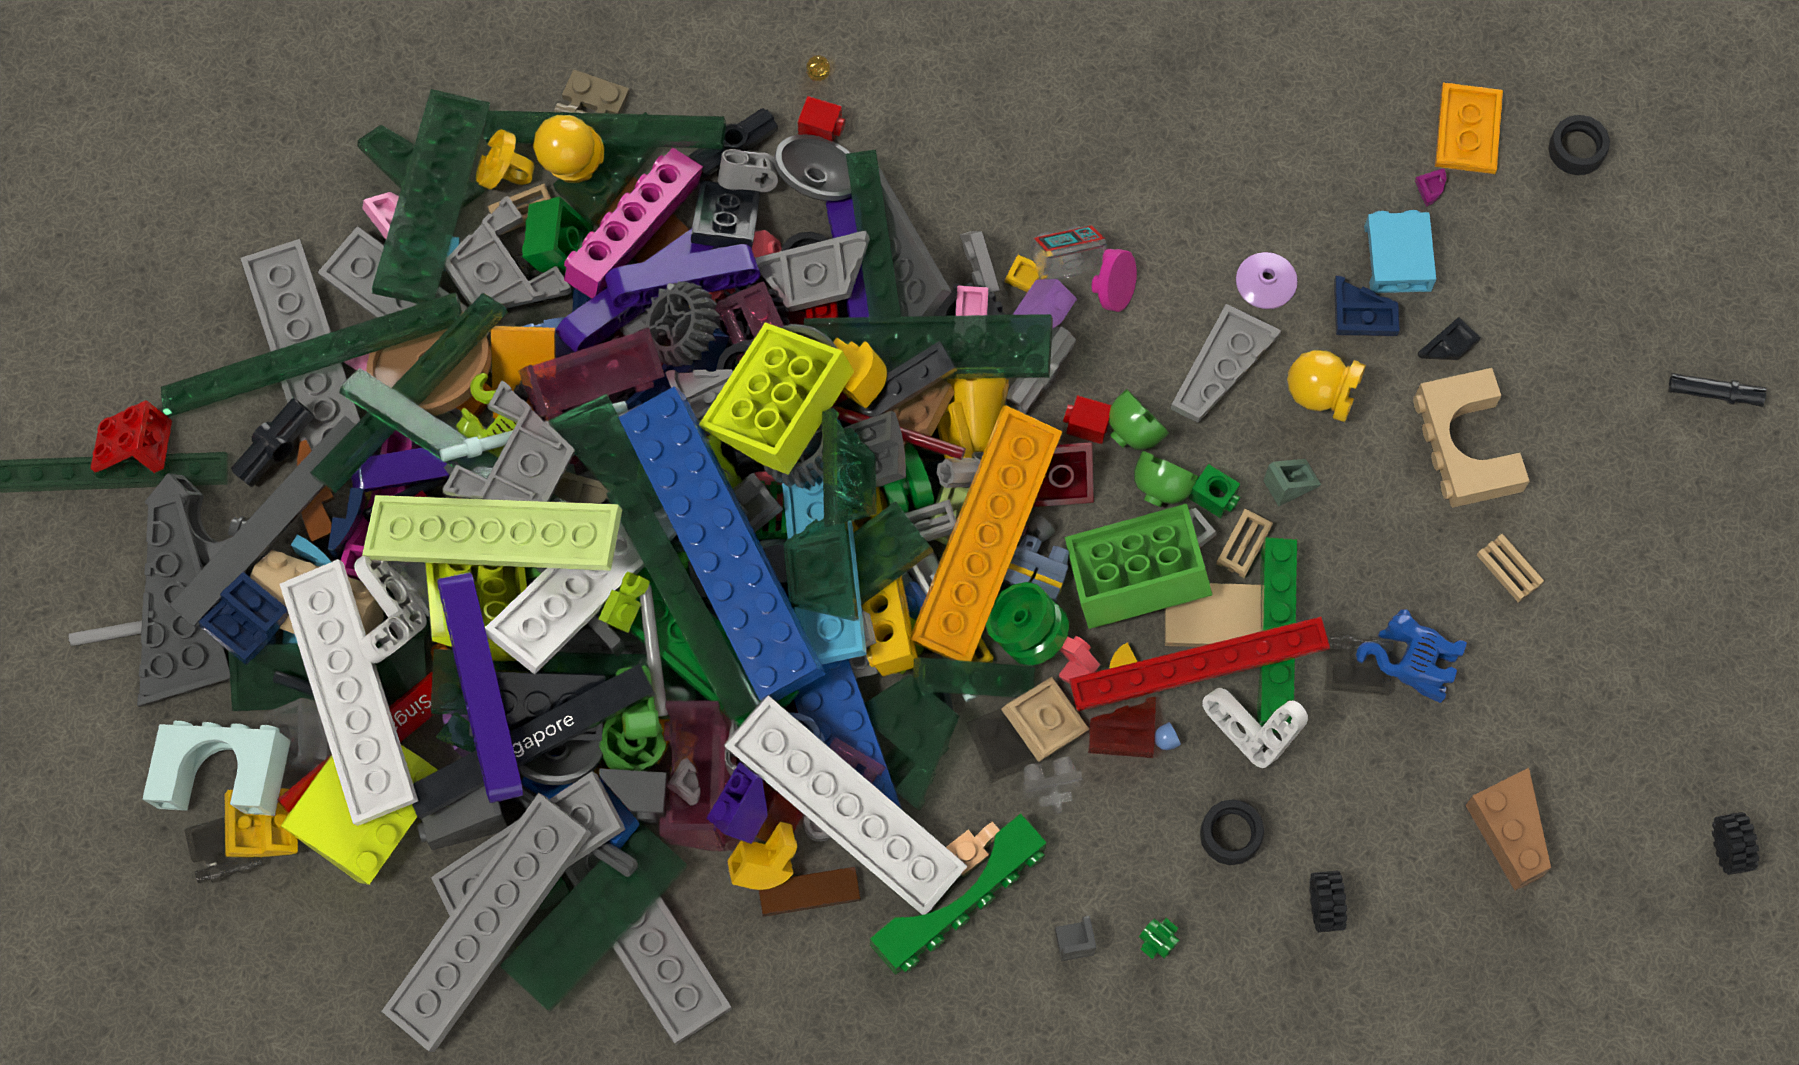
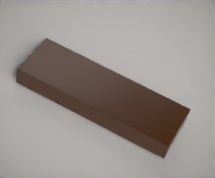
M855 867L794 876L779 886L759 890L763 917L861 900Z

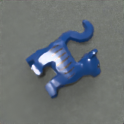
M1400 610L1388 622L1387 628L1378 634L1380 638L1405 642L1407 644L1400 663H1390L1386 650L1374 642L1362 643L1356 652L1357 661L1362 663L1369 654H1373L1376 656L1381 671L1389 676L1397 677L1402 683L1412 686L1423 696L1441 703L1446 696V687L1442 686V684L1453 683L1457 670L1453 667L1441 669L1435 665L1436 660L1440 658L1448 662H1455L1458 656L1463 655L1467 642L1461 640L1455 643L1449 642L1434 629L1419 625L1412 618L1408 610Z

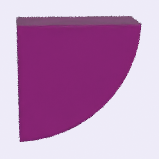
M1444 168L1415 178V183L1426 207L1436 202L1437 198L1441 196L1440 194L1443 193L1446 182Z

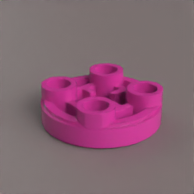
M1106 249L1103 253V264L1100 273L1095 275L1092 280V292L1098 294L1104 309L1120 312L1129 304L1134 293L1137 278L1136 262L1134 256L1129 251Z

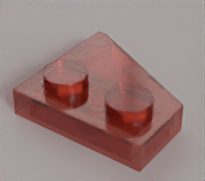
M1151 696L1146 698L1144 703L1130 708L1126 705L1116 709L1111 714L1104 713L1091 718L1088 753L1153 758L1156 697Z

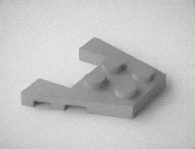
M509 196L504 197L499 202V207L482 220L480 227L472 235H468L443 261L445 270L476 314L551 299L571 293L570 285L564 281V277L557 266L528 281L498 238L500 234L523 222L522 215Z
M501 381L488 405V409L517 423L487 479L456 464L443 488V493L471 499L549 502L575 454V449L546 421L544 422L523 399L521 400L506 382Z

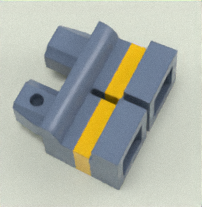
M1026 535L1015 549L1000 589L1005 590L1014 584L1031 583L1032 581V583L1041 587L1057 603L1067 576L1069 551L1053 546L1049 558L1037 554L1042 541L1033 536Z

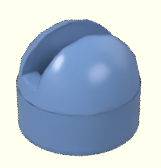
M1170 722L1156 730L1154 735L1155 744L1160 749L1171 750L1181 745Z

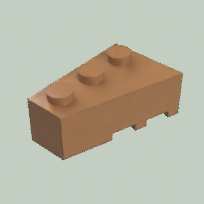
M1529 768L1471 797L1466 807L1514 890L1516 891L1543 877L1550 870L1551 865Z

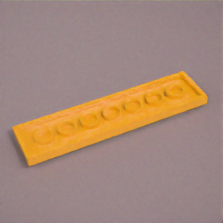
M1007 405L1002 407L912 630L910 641L964 666L970 665L1062 434L1061 430Z

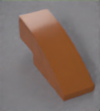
M306 439L300 442L297 466L312 451ZM328 484L301 512L305 527L313 544L330 537L332 522L324 504L335 500Z

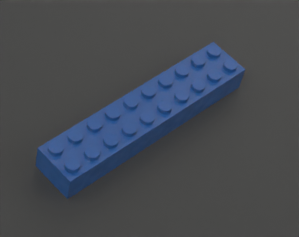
M674 386L618 417L759 700L763 701L767 696H770L774 701H778L825 675L826 672L703 429L700 428L699 422L685 394Z

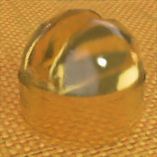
M821 55L811 57L806 65L808 77L814 81L825 80L830 74L829 61Z

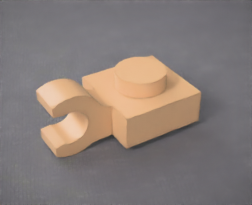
M993 821L985 826L975 837L968 829L946 847L967 865V868L961 873L963 877L989 858L985 848L995 841L996 833L1000 831Z

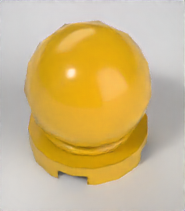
M572 115L553 116L545 120L535 132L533 148L538 162L545 170L567 183H580L592 177L591 174L597 170L599 164H602L604 160L605 148L601 137L592 127L586 125L583 120Z
M1313 350L1303 353L1288 371V390L1295 402L1307 410L1321 412L1331 408L1334 411L1333 419L1345 422L1354 398L1349 397L1352 388L1356 389L1357 385L1360 384L1366 365L1354 360L1351 367H1346L1340 357L1329 351Z

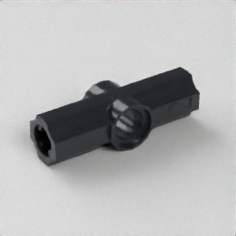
M761 108L738 124L726 125L718 137L691 153L689 158L703 166L701 176L706 178L720 169L722 153L725 150L736 149L747 152L777 132L778 125L768 109ZM738 141L740 143L737 145H731L728 142Z
M293 397L272 422H265L254 431L252 435L253 443L231 467L232 472L247 485L253 487L273 463H279L290 455L294 448V439L315 417L313 413Z

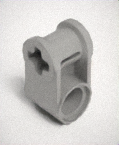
M736 149L725 150L721 157L718 183L730 190L771 191L778 183L774 157L765 152H746Z

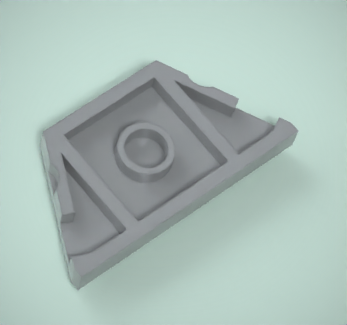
M865 230L756 257L755 259L760 273L776 294L784 300L783 303L788 310L793 312L850 298L870 239Z

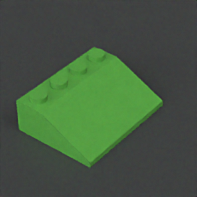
M1187 504L1065 537L1080 603L1089 629L1213 595Z

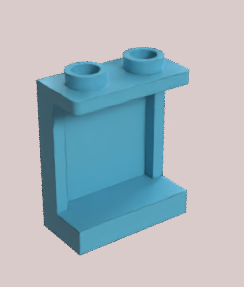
M1408 210L1403 213L1377 211L1373 214H1368L1364 230L1368 232L1372 270L1369 282L1370 290L1374 291V293L1431 292L1436 282V271L1429 212L1420 213L1417 210Z

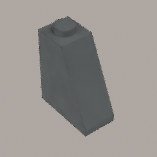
M485 786L422 819L423 822L417 823L421 842H428L431 850L493 835L508 827L502 801L489 803Z

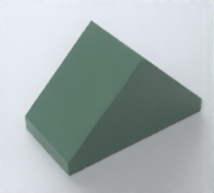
M1306 459L1272 462L1268 465L1263 480L1278 506L1321 485Z

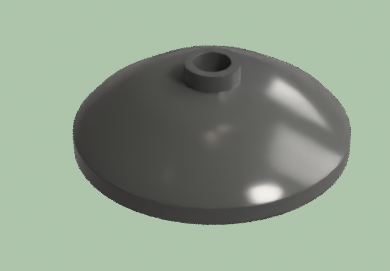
M795 135L788 137L778 145L774 155L776 170L787 185L798 193L812 199L838 201L849 198L859 190L863 181V171L858 160L843 146L819 136Z
M569 740L520 766L518 771L526 778L541 784H570L593 772L601 762L603 753L599 747V741Z

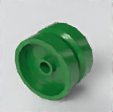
M911 443L904 445L906 478L879 486L887 497L890 518L909 512V504L914 510L934 504L933 492L927 473L916 449Z
M1023 582L1010 586L996 597L986 622V628L989 636L1017 663L1031 666L1045 662L1061 649L1068 636L1069 620L1064 610L1041 587L1034 583Z

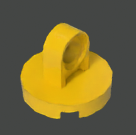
M500 129L489 140L487 145L492 148L487 157L481 156L476 171V181L479 182V185L491 190L496 187L502 178L520 185L531 182L535 168L534 163L514 152L516 143L514 134Z

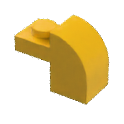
M836 338L833 343L839 350L844 352L854 370L842 392L866 409L885 385L887 378L886 366L866 341L859 347L852 341L846 344Z
M779 822L766 844L754 841L750 844L740 840L727 861L732 884L749 889L763 890L779 886L793 875L790 859L794 857L797 850V841L794 837L792 825Z

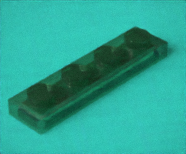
M914 658L913 691L1016 699L1034 688L1035 667Z

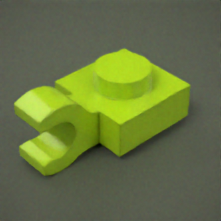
M627 571L622 579L619 592L611 590L599 620L628 633L641 606V603L636 601V598L647 591L650 581Z

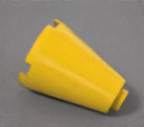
M976 374V378L966 379V375L950 377L947 379V382L951 384L954 391L950 403L961 402L973 452H984L1000 411L1005 406L1009 380H1006L1004 376Z

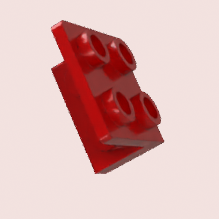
M147 400L135 406H130L112 417L103 419L97 428L98 433L92 453L93 458L90 469L97 473L131 456L153 473L164 469L172 420Z

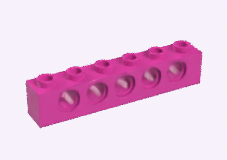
M673 147L665 156L660 155L653 164L651 172L648 175L643 174L638 179L635 189L630 194L625 193L622 196L617 209L613 213L608 212L604 216L596 232H589L582 243V247L577 252L572 251L564 263L566 267L564 281L590 298H594L607 287L605 275L613 268L626 266L698 186L703 166Z

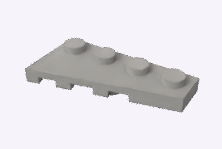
M1226 304L1171 405V410L1199 423L1280 336L1281 330Z

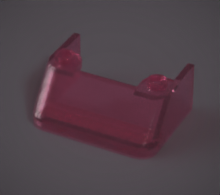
M649 327L618 339L533 366L528 365L518 370L534 412L539 417L544 416L545 421L563 417L562 410L622 390L635 387L637 393L655 387L653 380L665 377Z
M666 701L665 708L670 716V721H665L664 740L670 741L672 748L671 778L680 762L688 758L697 771L695 774L698 780V788L700 787V797L697 804L691 806L671 790L670 810H667L666 817L660 818V836L664 837L668 844L707 851H725L726 834L722 833L706 818L728 782L729 773L725 764L726 747L724 746L728 741L730 733L728 722L719 701Z

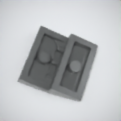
M889 411L842 428V441L845 447L843 449V456L849 461L848 490L859 494L906 478L904 444L895 412Z

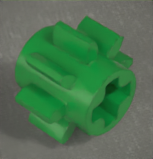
M1154 918L1139 935V938L1144 941L1141 950L1151 959L1157 954L1165 959L1180 941L1174 935L1178 927L1168 918H1165L1162 923Z

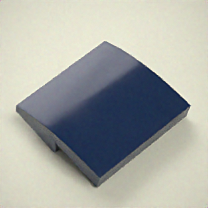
M350 489L346 519L333 517L328 546L333 560H341L347 541L361 522L363 510L368 505L364 489Z
M242 572L220 593L222 600L199 621V624L204 631L247 665L271 640L289 613L286 606Z

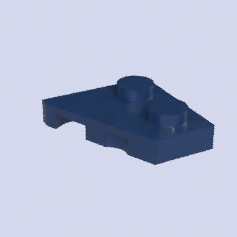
M1335 276L1336 335L1398 336V302L1387 297H1380L1368 288H1357L1345 282L1344 277Z

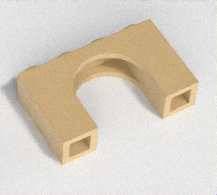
M1492 368L1421 383L1416 395L1413 397L1415 410L1418 414L1422 413L1425 423L1422 426L1426 442L1431 441L1434 451L1431 454L1434 469L1436 471L1440 470L1443 479L1441 481L1442 495L1445 499H1449L1452 508L1524 492L1529 483L1521 453L1488 460H1477L1460 452L1450 436V423L1458 416L1496 407L1501 398V393Z

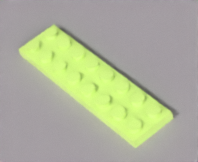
M375 495L362 555L369 557L370 560L611 571L622 509L618 504Z

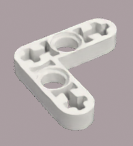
M361 556L355 562V571L388 616L385 621L360 641V650L363 656L372 663H379L426 626L427 620L421 607L386 561L370 560L369 557ZM386 587L392 591L395 600L389 596ZM389 627L396 632L398 639L391 634ZM380 640L383 646L378 649L375 644Z
M1216 688L1203 699V708L1207 715L1247 758L1260 768H1266L1277 760L1308 721L1306 710L1296 701H1288L1278 708L1262 727L1226 689ZM1289 716H1291V718H1292L1290 724H1288V723L1285 721V720H1287V719L1289 718ZM1236 721L1244 727L1246 734L1240 731ZM1272 728L1278 731V733L1281 735L1282 741L1276 738V736L1273 734ZM1264 745H1266L1269 748L1265 751V753L1262 751Z

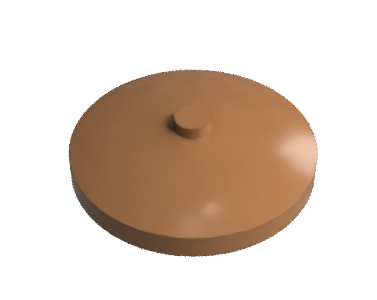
M450 308L421 310L407 315L392 324L375 342L367 361L368 383L377 400L393 413L413 418L436 416L458 407L472 396L470 384L473 378L480 373L488 375L492 360L491 345L482 326L472 316Z

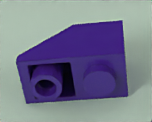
M739 762L706 819L722 833L752 844L768 816L762 778L744 763Z

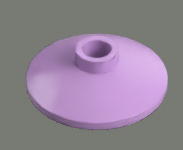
M1263 252L1254 254L1242 262L1237 271L1236 285L1240 295L1249 304L1262 309H1274L1283 306L1293 297L1297 288V275L1293 266L1285 258L1274 253ZM1270 273L1273 279L1267 280L1263 277V274Z

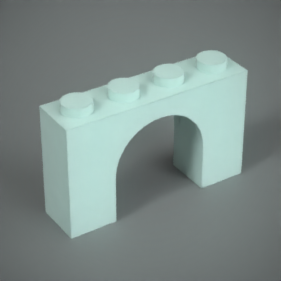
M174 721L173 725L159 724L143 800L158 809L187 811L194 778L200 765L210 755L218 751L234 750L238 769L230 805L245 814L275 816L277 799L279 798L291 740L281 734L279 728L270 725H261L260 729H251L243 724H231V727L227 728L211 722H203L202 726H193L184 721Z

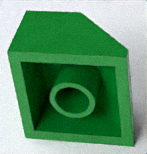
M561 197L529 204L528 216L525 222L526 231L522 246V257L539 272L544 273L557 266L563 277H565L566 267L564 263L572 251L577 252L582 247L585 237L589 232L593 231V226Z

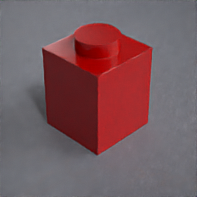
M807 96L798 119V135H815L834 142L836 135L841 137L845 127L846 119L842 118V106Z
M1077 395L1074 405L1068 404L1063 422L1068 423L1066 434L1102 444L1109 425L1111 405Z

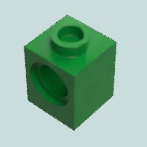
M1208 464L1192 487L1189 499L1218 518H1221L1226 510L1231 513L1241 498L1237 495L1240 483ZM1211 489H1219L1225 496L1220 498L1214 497L1209 491Z

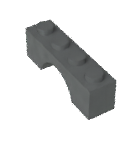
M168 473L146 499L145 503L148 505L150 502L173 495H182L201 564L206 566L232 537L221 542L212 539L205 531L201 521V505L204 495L184 475ZM262 555L245 574L250 577L254 566L265 556Z

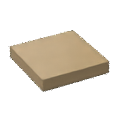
M1053 677L1014 699L1001 709L1038 762L1089 730V727Z

